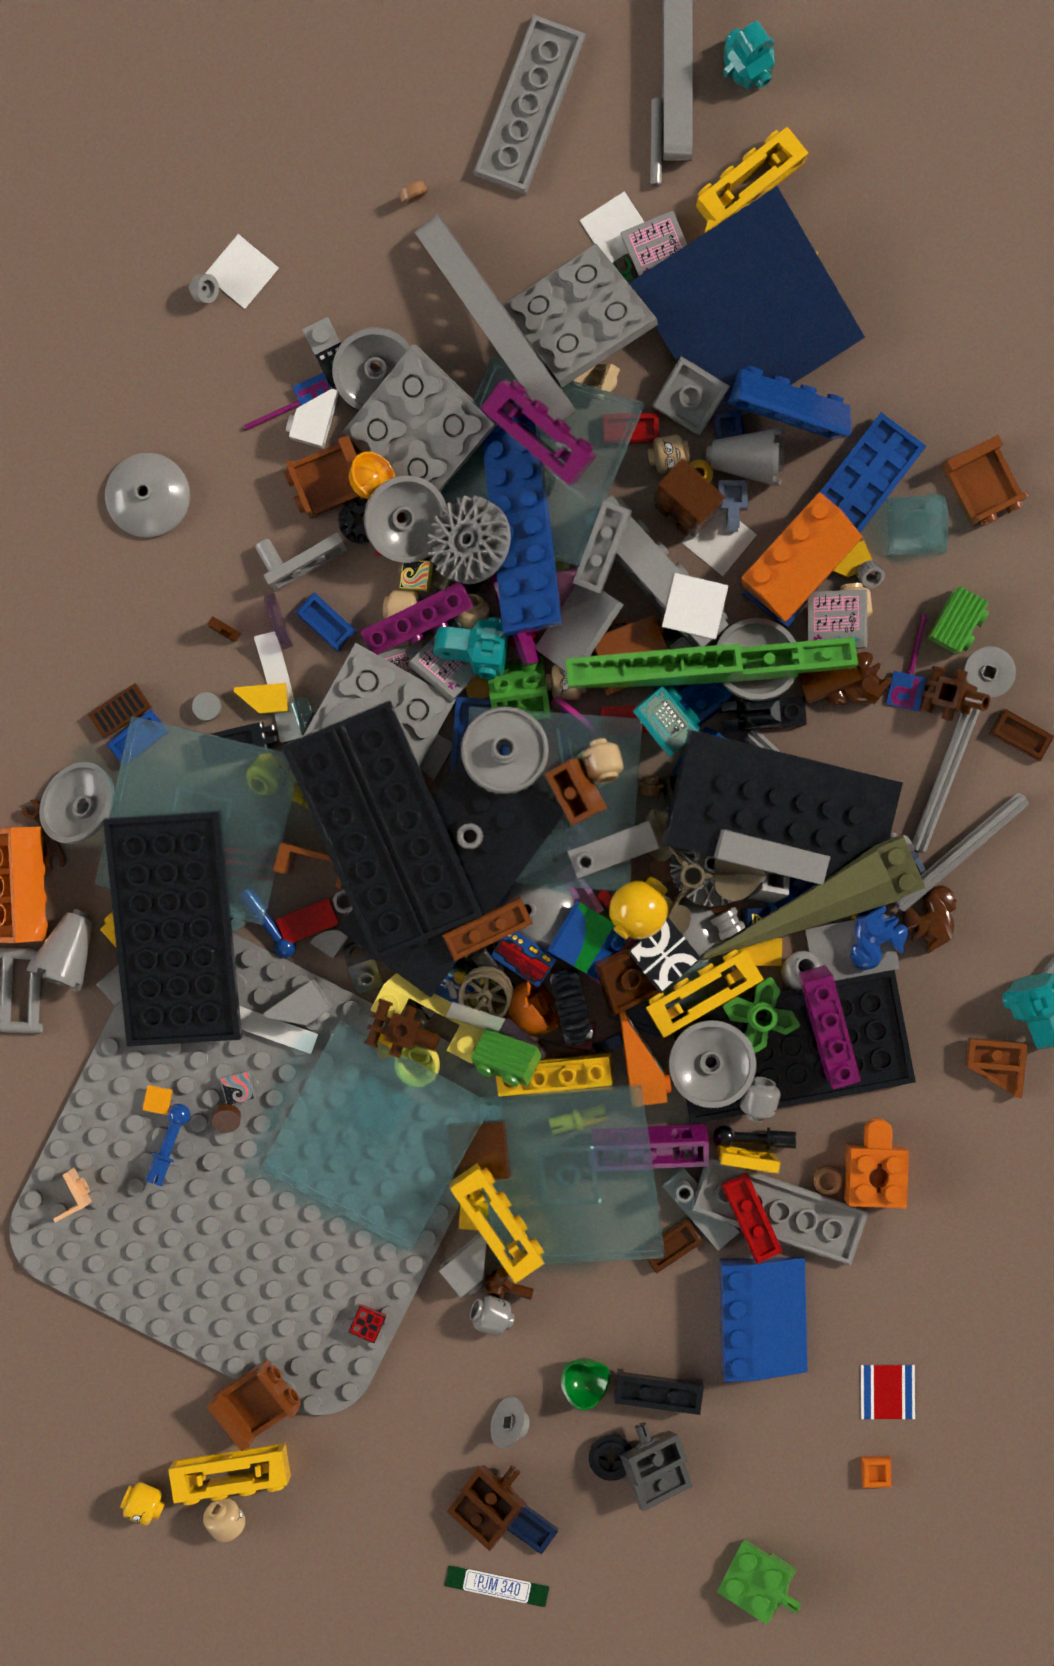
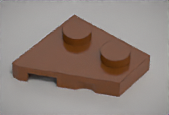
M968 1037L966 1066L1017 1098H1022L1028 1044L1018 1041Z

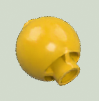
M649 877L646 882L633 881L620 887L610 902V917L615 925L614 931L624 939L629 937L645 939L656 934L663 927L667 919L668 906L663 898L668 891L667 888L652 877Z

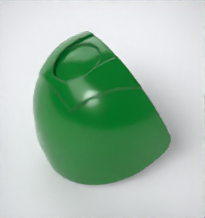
M579 1358L566 1364L562 1373L561 1386L563 1393L570 1404L581 1411L589 1410L596 1406L604 1397L610 1382V1372L605 1364L594 1359Z

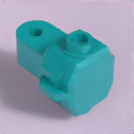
M759 21L752 22L741 31L739 28L731 31L725 38L726 42L723 51L724 77L726 79L732 77L736 84L748 90L753 86H757L758 89L763 88L772 80L771 74L775 65L773 49L775 41L772 37L768 36Z
M490 617L487 621L479 620L472 629L440 627L436 630L433 654L446 660L469 662L474 673L478 674L479 677L489 680L495 679L496 676H501L504 673L509 636L503 633L502 619L497 617Z
M1041 973L1025 976L1013 981L1007 992H1004L1002 995L1005 1008L1011 1009L1014 1019L1028 1024L1033 1041L1039 1050L1054 1048V974Z

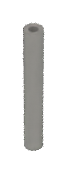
M660 98L651 100L650 185L653 187L662 185L663 100Z

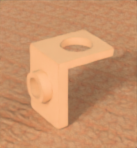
M75 1168L64 1173L63 1177L77 1205L53 1218L54 1222L75 1213L92 1202L88 1195L90 1192L89 1186L83 1177H79Z

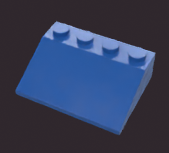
M747 366L746 370L740 369L738 371L727 404L832 440L850 436L852 431L850 405L843 403L844 398L830 393L827 394V397L816 394V388L801 384L800 388L789 385V379L774 375L773 379L762 376L763 370L752 366Z
M771 1257L758 1264L754 1258H719L721 1370L724 1381H757L808 1372L805 1257Z

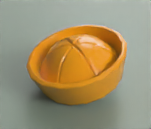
M362 452L357 455L349 471V481L353 490L360 497L368 500L379 485L395 477L394 470L389 462L374 452Z

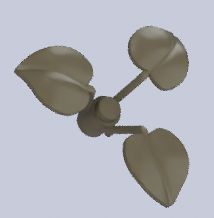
M652 809L646 821L650 822L659 848L648 853L658 861H666L674 855L683 867L680 873L681 882L684 884L683 888L674 901L667 896L663 897L668 906L667 917L671 919L682 935L690 925L691 913L687 907L678 904L689 888L699 887L705 879L716 878L714 884L716 892L726 900L738 901L749 896L766 879V874L761 869L717 858L714 862L716 873H704L700 866L695 864L688 865L678 853V851L684 849L661 844L668 813Z

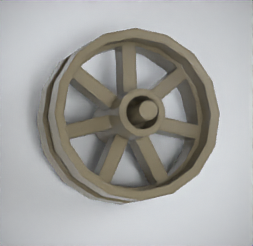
M489 966L474 968L470 971L459 990V1003L461 1005L500 1018L505 1015L513 997V986L507 975L503 971ZM484 978V983L480 985L475 979ZM490 979L498 982V984L494 986V984L489 981ZM467 983L477 991L465 992ZM504 988L507 997L495 994V992ZM477 998L476 1006H474L468 999ZM492 1000L504 1005L499 1009H495ZM488 1006L489 1010H482L480 1007Z

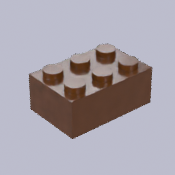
M682 458L658 483L653 500L656 502L654 506L665 517L670 515L677 521L675 525L684 535L688 536L691 534L695 538L718 514L726 497Z

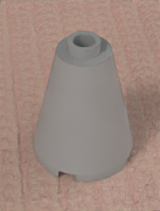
M773 428L713 440L712 446H707L706 461L711 463V467L714 470L773 486H780L782 478H777L778 471L784 470L785 438H779V435L785 432L784 428Z
M74 909L72 913L66 912L28 964L26 971L59 986L66 984L70 986L71 990L79 992L83 986L93 922L88 920L90 915Z

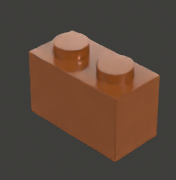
M581 757L568 760L545 773L571 826L584 822L608 809L595 783L587 776Z

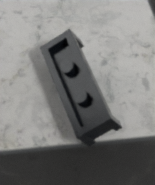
M617 1368L616 1391H614V1403L700 1415L704 1385L701 1379H696V1382L628 1373L623 1372V1369Z

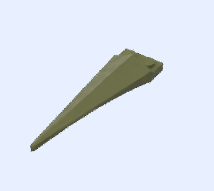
M903 834L875 845L826 878L823 885H815L768 916L706 951L702 958L715 957L735 949L745 948L894 903L904 896L924 889L925 885Z

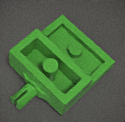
M746 1539L743 1540L717 1593L766 1625L773 1619L781 1605L795 1613V1615L802 1603L787 1595L788 1587L797 1568L775 1554L769 1555Z

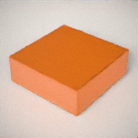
M889 1455L861 1456V1482L863 1488L892 1487L891 1458Z

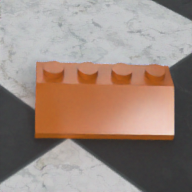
M819 492L742 576V586L786 623L863 539V536L843 511Z
M41 827L0 828V943L47 940L48 922L45 915L47 895L44 891L45 865L42 852L44 837Z

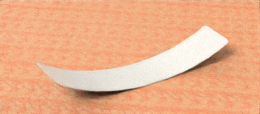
M273 631L254 636L267 684H287L289 712L274 713L280 742L301 738L302 733L277 634Z

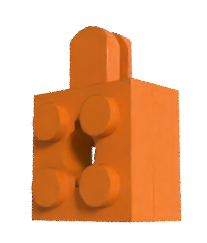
M872 1118L866 1122L864 1126V1144L846 1143L844 1201L849 1206L907 1209L909 1150L903 1145H892L893 1129L884 1119Z

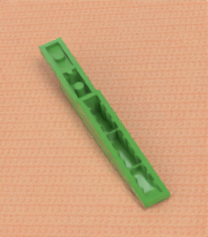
M855 637L740 647V643L565 659L568 688L644 687L792 678L798 677L799 673L854 669L858 666Z

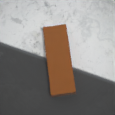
M518 897L484 913L481 917L441 934L454 961L533 923L521 897Z

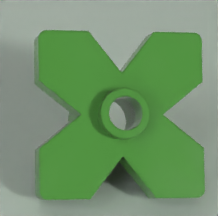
M767 977L755 985L753 1002L735 996L722 1004L725 1013L731 1021L747 1023L744 1035L750 1041L754 1053L766 1047L769 1030L772 1029L787 1035L800 1027V1023L791 1010L774 1008L780 990L771 977ZM759 1010H764L765 1017L762 1020L756 1019V1014Z

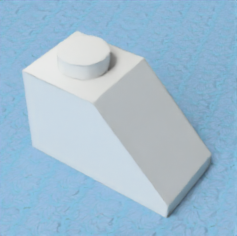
M328 390L296 408L295 415L290 414L286 431L290 432L289 437L291 440L324 449L339 396L337 390Z

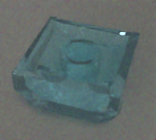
M928 494L926 496L886 499L889 543L887 555L944 554L947 552L948 507L945 495Z

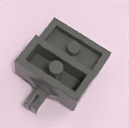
M643 1422L635 1426L640 1443L635 1448L621 1454L620 1457L640 1510L646 1511L691 1488L693 1485L685 1463L688 1461L678 1434L667 1431L651 1438L647 1424Z

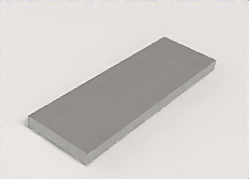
M533 14L475 166L474 176L527 195L585 42L586 33Z
M709 1156V1166L704 1167L689 1208L690 1211L739 1227L720 1184L747 1172L778 1241L851 1266L869 1214L868 1210L857 1206H849L840 1200L747 1168L723 1165L719 1162L718 1158Z

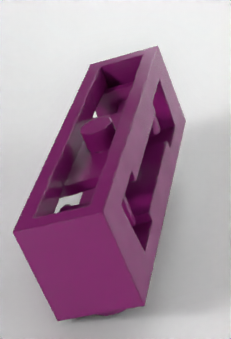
M502 380L480 409L568 485L576 484L597 457L592 452L593 446L582 437L575 438L569 432L571 427L560 418L553 419L547 413L549 408L538 399L532 401L525 394L527 389L516 380L512 382ZM524 413L557 443L563 442L566 446H560L556 452L525 424L515 422L513 418L518 419Z
M826 965L799 972L798 977L826 1079L833 1090L861 1082L832 973Z
M706 1124L592 1128L594 1171L709 1166V1141ZM683 1153H690L692 1156L690 1159H674V1154H678V1158H683ZM610 1156H618L619 1161L609 1162ZM624 1156L628 1157V1161H622L624 1160Z

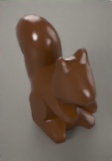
M869 652L857 653V668L863 682L825 697V699L836 706L839 704L846 705L848 700L856 704L872 703L875 705L890 686L893 679L890 677L883 680L879 678L877 672L881 664L877 663L870 667L873 655Z
M943 885L934 886L925 894L924 903L928 910L927 913L919 916L910 907L904 912L901 924L907 927L908 932L916 930V933L911 938L912 941L922 937L926 939L928 943L926 947L927 954L954 938V919L951 912L956 909L955 903L957 899L954 892Z

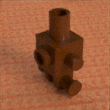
M932 666L933 671L930 680L926 679L925 682L928 685L927 691H922L921 696L924 699L921 707H919V711L933 714L932 709L935 704L944 709L941 719L952 722L955 712L969 715L971 708L980 711L988 709L990 695L977 692L978 687L965 682L968 674L967 671L957 669L953 679L943 676L946 673V669Z
M383 999L378 1000L376 1013L372 1012L371 1015L375 1019L372 1025L368 1024L367 1029L370 1031L364 1044L377 1048L380 1034L385 1035L384 1041L392 1044L389 1055L396 1058L401 1057L403 1048L413 1051L415 1045L435 1052L440 1035L421 1029L422 1023L414 1020L417 1008L406 1005L403 1015L393 1012L392 1017L389 1018L387 1014L393 1003ZM384 1022L389 1023L387 1030L382 1028Z

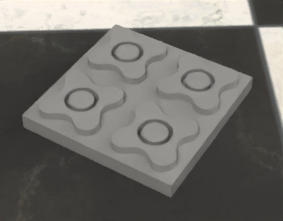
M594 244L503 304L561 388L658 325L654 314L597 244Z
M412 344L342 433L345 436L349 435L350 440L362 452H374L384 457L393 468L395 477L402 475L416 476L427 480L441 492L496 427L497 423L482 411L481 407L417 345Z
M355 643L303 736L320 730L327 715L336 706L345 701L356 698H368L383 703L391 700L395 712L404 727L405 735L417 763L420 765L456 699L450 702L433 686Z

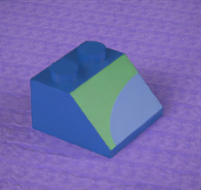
M576 901L547 951L599 980L595 963L619 952L624 946L626 939L614 931L615 925L612 921Z

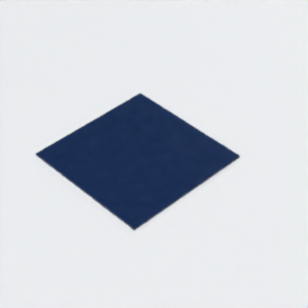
M778 186L629 283L656 317L658 325L655 327L675 361L678 362L682 356L730 386L714 414L741 410L742 416L749 412L727 404L740 369L746 370L747 366H752L763 370L762 376L773 379L774 375L789 379V385H792L865 338Z

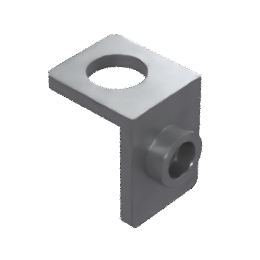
M355 942L344 945L346 966L356 992L362 993L382 987L384 985L383 979L373 955L366 951L362 956L353 957L351 956L352 952L362 947Z

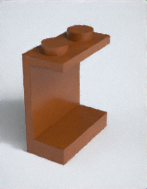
M280 843L273 871L283 874L292 873L297 853L329 862L332 861L326 852L291 843ZM337 877L335 887L343 888L339 877Z

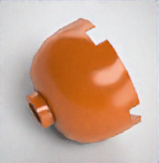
M524 980L513 988V997L506 1012L507 1021L512 1027H516L518 1031L528 1036H539L557 1029L560 1024L558 1011L553 1012L549 1004L555 1001L543 983L536 987L527 980Z

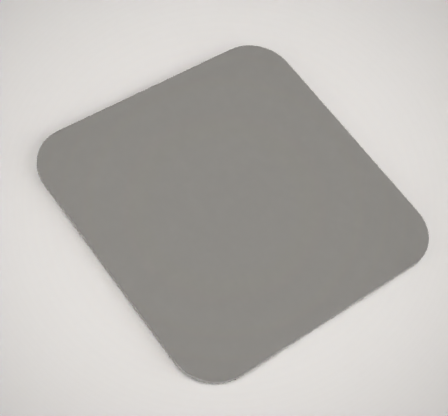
M232 932L239 1006L263 1014L312 979H315L333 1005L328 1010L330 1017L318 1025H315L313 1021L308 1025L286 1022L318 1034L312 1053L300 1051L242 1030V1038L240 1040L127 1046L121 1001L115 1006L13 1209L9 1226L10 1242L21 1266L39 1281L233 1379H237L265 1359H268L272 1365L280 1370L286 1384L297 1392L301 1402L298 1409L299 1412L310 1415H329L350 1407L367 1390L460 1205L449 1188V1182L453 1180V1170L447 1125L450 1122L501 1120L503 1096L498 1097L496 1075H492V1077L484 1076L476 1070L474 1063L471 1064L446 1051L451 1042L442 1037L439 1038L435 1050L440 1061V1069L436 1078L424 1086L416 1087L405 1083L396 1072L394 1056L379 1059L377 1048L364 1044L370 1031L367 1029L368 1024L372 1025L375 1019L371 1017L373 1011L370 1010L374 1003L285 958H280L275 953ZM384 1022L382 1028L387 1030L389 1023ZM249 1070L256 1098L233 1104L241 1112L240 1126L235 1131L224 1133L216 1130L212 1125V1112L217 1106L226 1104L220 1078ZM148 1085L172 1089L170 1107L175 1104H184L190 1110V1119L187 1124L180 1127L169 1157L174 1159V1162H171L168 1167L162 1187L155 1185L154 1182L152 1184L144 1181L154 1158L152 1153H159L170 1124L167 1115L143 1110ZM75 1168L79 1177H83L90 1189L88 1195L92 1202L75 1213L54 1222L53 1218L77 1205L63 1177L64 1173ZM360 1304L386 1314L375 1343L348 1332Z

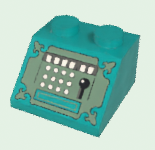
M672 685L669 688L667 686L658 687L640 701L633 710L669 757L685 744L688 729L699 731L700 728L697 724L700 722L699 718L691 708L686 710L679 702L682 697Z

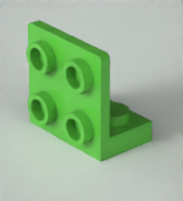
M539 656L541 662L533 665H524L522 661L511 663L510 661L513 660H508L505 663L504 673L501 676H496L495 679H488L492 709L497 707H513L527 712L536 720L551 718L542 656Z

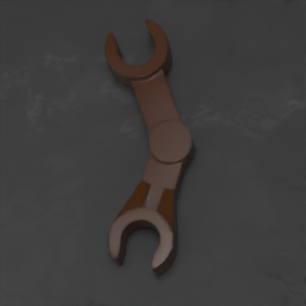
M30 800L37 808L35 814L31 815L27 808L23 807L22 813L25 817L34 819L43 829L39 814L40 802ZM46 834L48 840L45 857L46 866L49 869H53L52 858L58 856L60 867H64L66 858L59 842Z

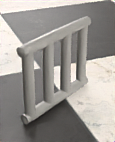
M0 947V958H2L0 1032L32 1034L43 1032V1024L39 1023L41 978L32 975L31 972L29 977L28 1021H11L14 959H28L31 962L39 949Z

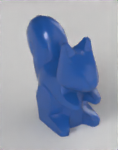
M885 905L858 913L856 916L857 923L854 935L857 944L851 947L850 958L852 964L860 970H870L879 965L882 959L879 945L889 941L898 952H904L903 945L907 938L908 929L905 925H896L899 919L895 915L884 918L883 914L886 912Z

